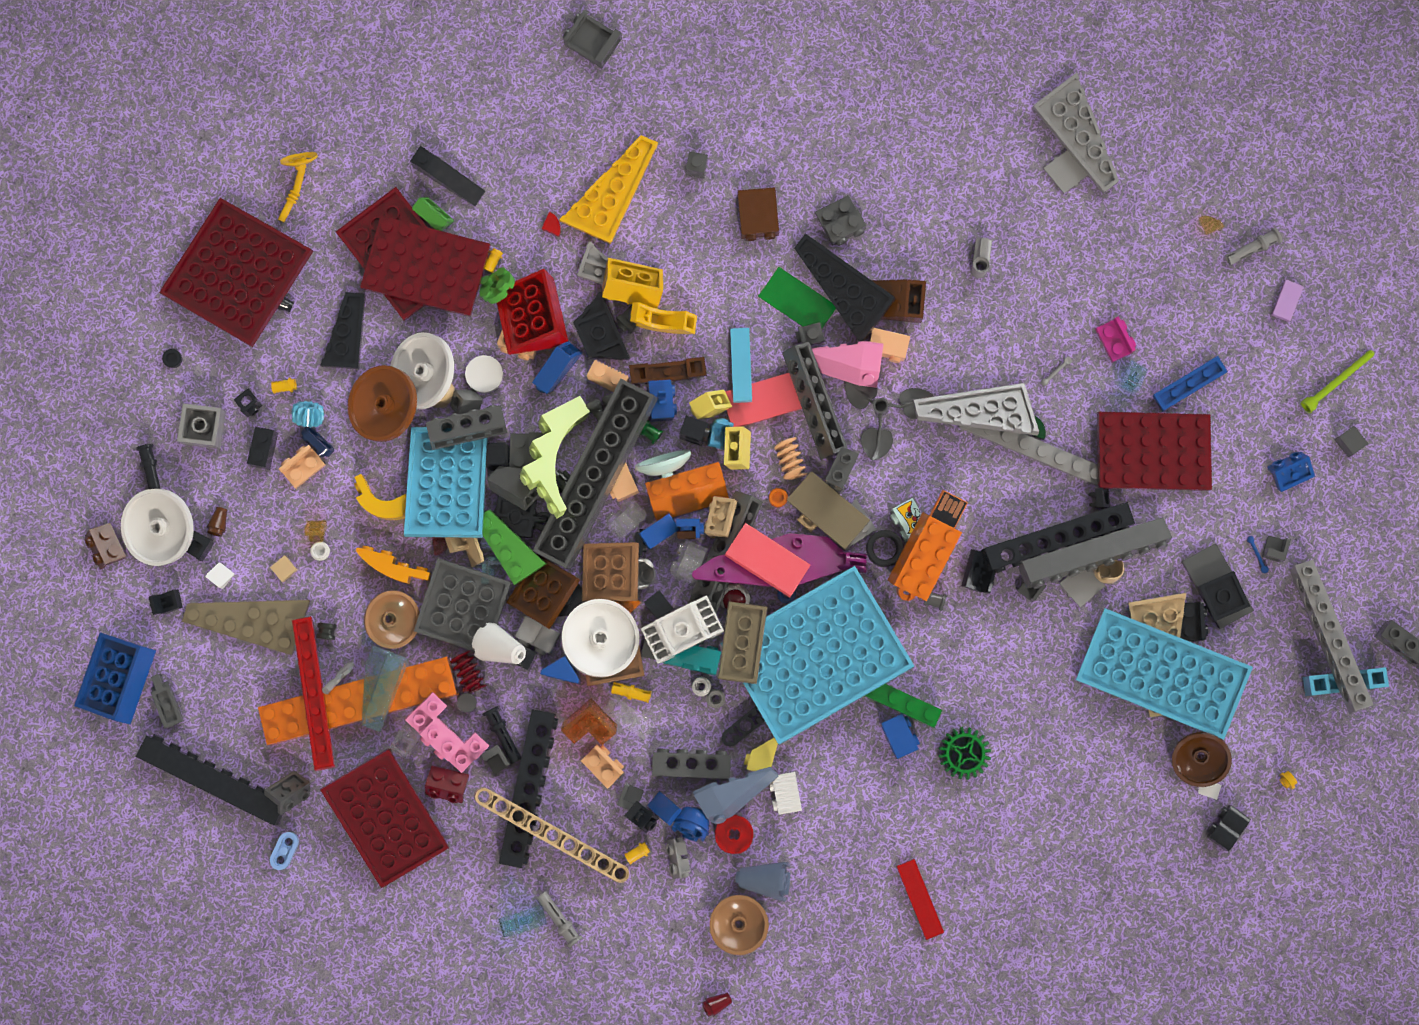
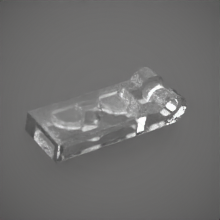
M612 694L609 697L610 701L608 704L604 705L601 710L640 738L646 740L656 724ZM616 704L621 707L617 713L613 711Z

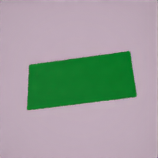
M780 267L777 268L758 295L759 298L802 327L820 322L821 328H823L836 310L831 301Z

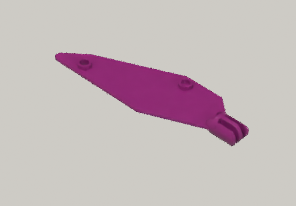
M789 533L771 539L810 564L809 569L798 585L841 571H847L853 566L857 568L859 573H866L867 554L844 552L828 537ZM725 554L712 558L692 572V577L696 580L773 587L726 557ZM717 570H721L723 574H718Z

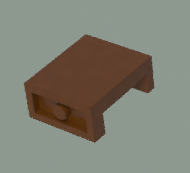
M775 187L738 190L741 239L755 241L757 238L764 237L765 240L775 239V236H779Z

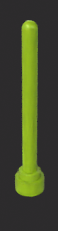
M1369 350L1316 395L1302 400L1300 404L1309 414L1316 410L1318 402L1374 356V351Z

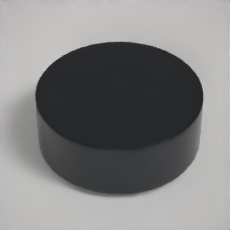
M168 349L162 356L163 363L169 368L179 367L183 360L181 353L176 349Z

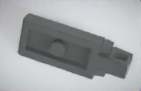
M161 674L152 676L151 679L154 687H151V695L164 728L166 729L184 722L169 682H164Z

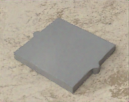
M1065 151L1059 157H1054L1053 161L1043 168L1063 194L1072 187H1077L1078 183L1088 176L1068 151Z
M1086 570L1081 571L1079 575L1069 577L1068 575L1059 583L1068 593L1067 596L1071 597L1079 607L1083 606L1105 587L1095 577L1093 571L1087 572Z

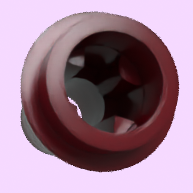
M728 992L705 998V1001L702 1002L703 1009L708 1017H714L732 1004Z

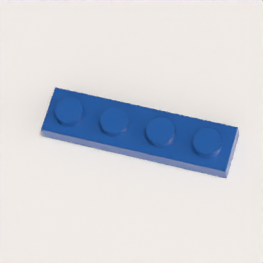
M1216 356L1155 393L1152 397L1163 412L1228 371L1220 358Z

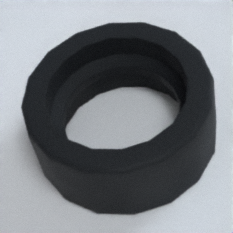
M890 530L875 532L869 538L866 545V553L869 560L880 567H889L895 564L903 551L901 538ZM882 537L890 538L896 545L894 556L887 560L878 558L873 550L874 543Z

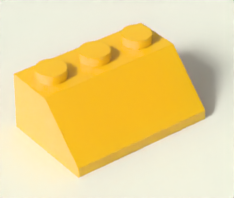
M608 258L602 285V297L627 304L639 302L658 309L663 293V269Z

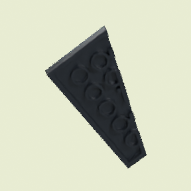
M805 233L794 249L858 341H865L896 298Z

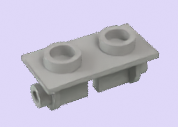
M683 837L666 840V853L670 859L669 871L673 879L689 876L691 871L688 858L681 859V855L687 854L686 842L683 841Z

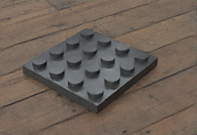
M437 558L414 632L475 652V649L472 648L474 635L480 627L484 628L487 625L486 623L498 625L512 582Z

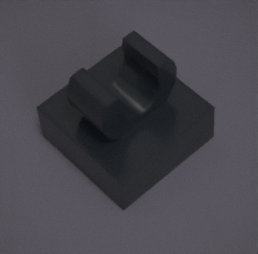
M1096 488L1095 492L1088 494V496L1096 497V501L1089 503V506L1100 509L1110 507L1109 489Z

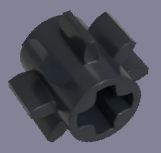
M557 470L555 472L558 490L562 493L571 475L566 470L563 472Z

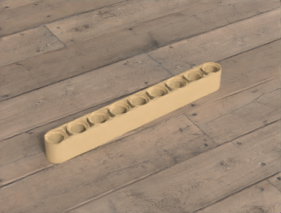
M480 787L475 791V802L616 882L623 883L629 878L628 868L488 788ZM482 791H486L489 796L485 802H480L478 799V795ZM498 801L505 802L506 807L503 811L499 812L496 810L495 805ZM520 810L523 814L522 819L514 821L513 813ZM533 820H538L539 828L532 831L530 823ZM549 830L556 831L555 839H547V832ZM568 839H571L573 841V847L569 850H566L564 848V842ZM584 849L590 850V856L587 859L581 858V852ZM605 858L607 865L605 868L600 869L598 861ZM618 868H623L624 870L621 878L615 877V871Z

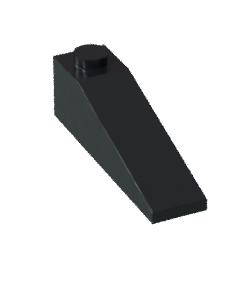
M422 146L418 148L410 160L413 168L473 206L477 205L486 192Z

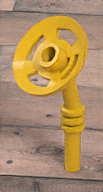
M316 152L293 154L280 160V164L293 166L298 171L293 189L289 191L291 194L288 193L289 197H286L287 201L277 220L284 223L293 205L297 203L296 200L298 201V197H300L299 193L306 171L305 168H307L306 164L318 157Z

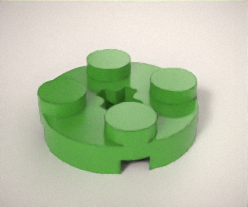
M504 267L499 268L491 275L484 276L481 279L480 297L490 304L503 300L508 295L506 291L509 287L511 289L514 287V276Z

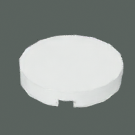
M486 355L472 359L465 371L466 381L471 389L484 394L499 388L504 375L500 363L493 357Z

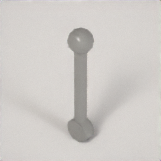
M1066 357L1064 362L1046 379L1041 380V384L1043 386L1048 385V381L1063 367L1071 364L1072 359Z

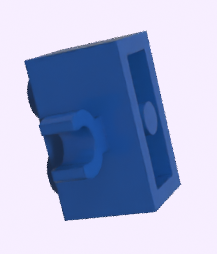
M671 380L648 381L646 384L647 392L658 398L649 416V421H672L674 415H677V405L673 404L675 385H671Z

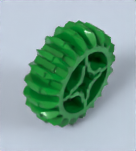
M960 727L959 734L956 729H953L952 733L954 736L952 737L951 734L947 733L946 737L949 740H941L945 747L940 746L938 748L944 751V754H939L938 757L945 758L940 764L948 765L944 769L945 772L952 769V777L958 773V779H962L963 774H965L966 780H969L971 773L976 778V770L981 774L984 772L981 765L986 768L988 767L984 759L991 760V757L985 756V753L991 752V749L984 748L989 742L982 743L981 741L985 736L977 737L978 730L971 734L970 727L967 728L966 733H964V728ZM960 737H968V742L962 747L953 744ZM974 742L979 747L980 758L972 752ZM967 748V753L971 757H964L962 759V753L959 750ZM950 749L957 754L955 765L950 760ZM966 760L976 763L974 767L968 770L960 769Z

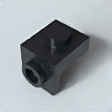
M179 589L149 596L153 615L167 614L183 608Z

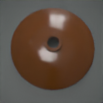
M1196 732L1185 736L1176 744L1172 753V766L1176 775L1183 782L1195 787H1208L1219 783L1227 776L1232 765L1231 751L1225 741L1206 732ZM1199 752H1203V753H1204V755H1202V756H1199V755H1197V754H1198Z

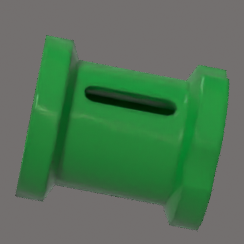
M647 420L640 435L643 434L654 445L664 431L658 430Z

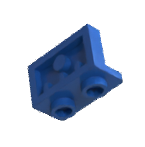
M1294 452L1289 457L1283 460H1276L1267 467L1268 471L1273 473L1277 489L1280 492L1315 477L1310 457L1303 452Z
M676 519V527H681V530H693V526H696V538H701V534H705V522H701V519Z

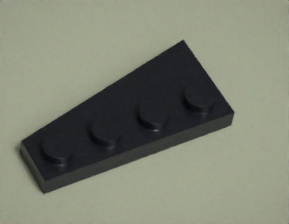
M345 292L336 324L333 327L330 341L326 347V353L320 364L321 367L359 369L365 293Z

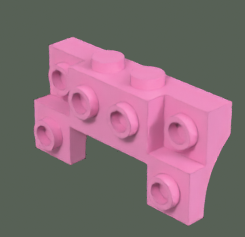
M432 692L405 718V721L422 736L420 740L427 747L431 745L435 749L434 753L441 760L445 758L462 773L489 745L476 732L463 742L437 717L447 705Z

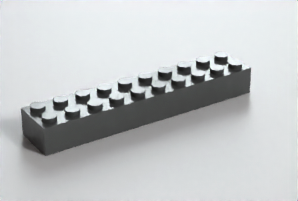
M620 379L561 494L567 509L564 515L556 518L554 514L550 515L533 549L534 552L566 569L572 568L658 400L656 396Z

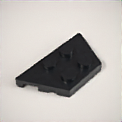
M599 292L590 305L588 304L584 309V312L573 322L588 358L629 360L630 356L608 306L602 297V293Z

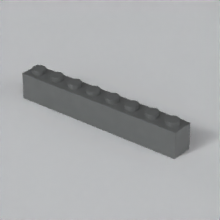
M1161 517L1024 560L1018 569L1026 588L1033 587L1036 589L1049 581L1056 583L1062 580V577L1068 575L1069 577L1079 575L1081 571L1086 570L1090 572L1103 564L1104 566L1114 564L1116 560L1122 559V561H1125L1138 553L1139 555H1144L1150 552V549H1163L1168 546L1172 536L1164 518Z

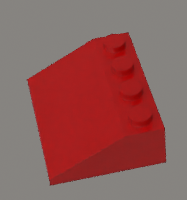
M545 269L516 280L512 289L509 287L506 291L508 295L503 300L497 302L506 349L509 355L551 349L568 342L555 281Z

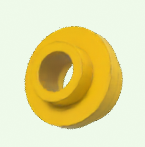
M1289 771L1280 773V783L1286 789L1290 788L1293 790L1298 783L1295 777Z

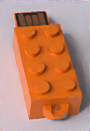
M942 490L930 514L922 512L887 580L897 586V595L902 600L911 601L915 596L925 601L928 600L962 534L955 527L968 502Z

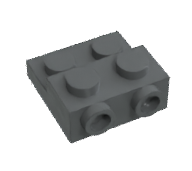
M849 195L815 211V215L832 246L835 244L840 246L848 241L847 238L853 235L858 237L866 229V224L858 209L856 210Z
M542 432L510 433L509 467L522 469L524 466L536 461L530 455L529 447L533 440L545 434Z

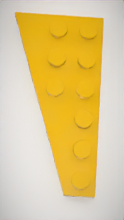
M640 135L625 153L612 164V167L584 193L585 195L559 221L611 244L654 155L658 142Z

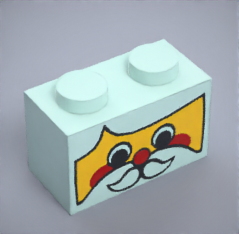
M913 498L891 510L892 514L890 517L895 525L898 524L902 531L899 533L904 542L908 541L921 516V512Z

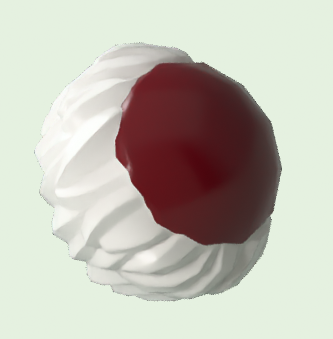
M729 584L720 605L728 610L729 602L749 604V591L743 585Z

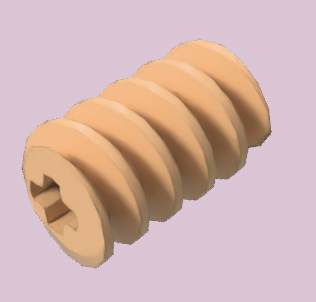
M796 437L783 440L774 447L776 451H780L777 453V457L782 458L779 464L785 465L781 468V471L786 473L783 476L785 480L801 478L808 474L801 472L806 468L805 466H799L804 460L797 459L801 452L795 451L799 444L792 443L797 439Z

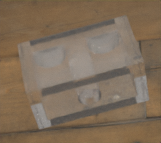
M628 499L619 506L621 509L616 514L612 512L605 518L606 522L604 525L619 542H622L649 518L648 514L634 499L630 501Z

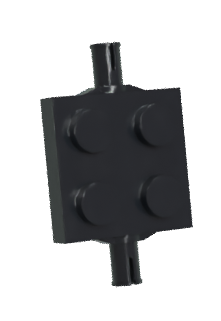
M498 496L497 506L493 511L519 537L533 538L536 522L546 524L547 520L544 519H548L547 515H537V500L525 511L505 498Z

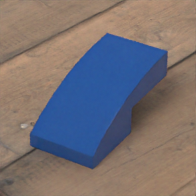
M667 514L638 534L647 548L651 549L680 529L676 527V523L671 515Z
M660 791L647 805L669 826L683 811Z

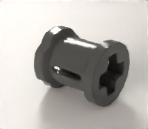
M931 592L928 600H924L923 605H931L942 611L947 595Z

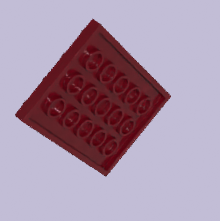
M397 187L335 231L364 270L380 216L427 227ZM384 295L403 321L425 306Z
M380 216L360 288L471 317L491 244Z
M1097 412L1098 488L1212 490L1211 414Z
M389 748L320 788V791L381 888L449 849L448 843Z

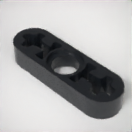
M757 706L723 732L722 742L726 746H735L765 722L764 718L759 717L755 720L758 724L754 725L753 720L748 717L750 714H752V717L757 714ZM741 721H750L751 729L749 731H742L740 728ZM737 726L738 731L743 736L739 737V735H736L734 743L731 741L727 743L725 741L727 738L726 734L728 732L733 734L735 732L733 727Z

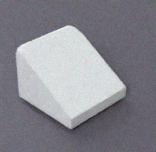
M219 562L205 577L223 589L234 576V573Z

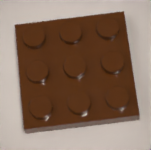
M538 555L547 564L519 582L506 603L550 629L580 582V579Z

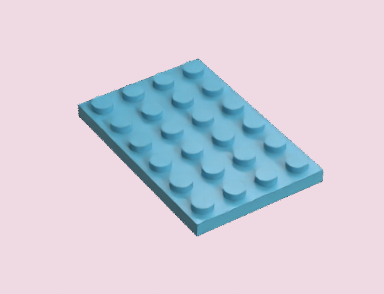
M411 427L404 525L405 537L483 538L488 438L432 450L427 427ZM446 428L443 432H450L452 429Z

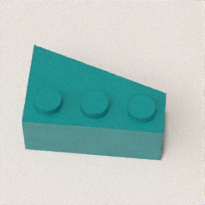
M698 643L663 663L716 676L721 651L712 646H707V648L699 647L700 644Z

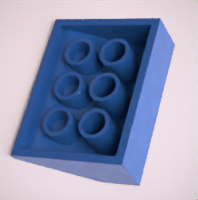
M100 633L74 706L105 718L131 725L156 650Z

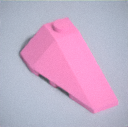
M861 341L853 345H847L846 343L840 344L839 347L829 348L825 346L812 348L820 373L852 384L877 388L883 351L882 343Z

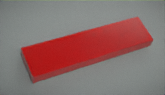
M915 859L897 865L896 868L925 939L928 940L943 934L944 930Z

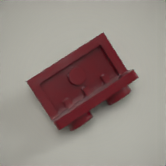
M431 766L425 784V795L434 799H445L451 803H463L469 774Z

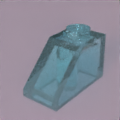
M542 905L498 918L503 937L520 934L547 924Z

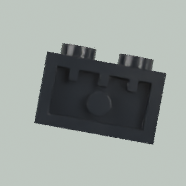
M1203 601L1185 603L1181 639L1186 641L1206 640V636H1208V626L1205 625L1207 607L1204 606Z

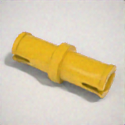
M616 682L613 683L611 694L625 696L629 700L636 699L649 703L652 691L635 688V685L632 684L628 686Z

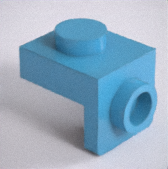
M724 418L716 419L710 425L707 446L724 450L725 427H734V423Z

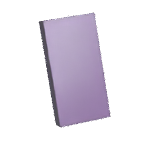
M1285 280L1271 315L1290 322L1304 286Z

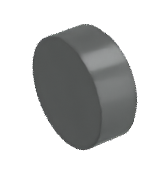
M464 693L459 696L457 706L463 712H472L477 706V699L472 694Z

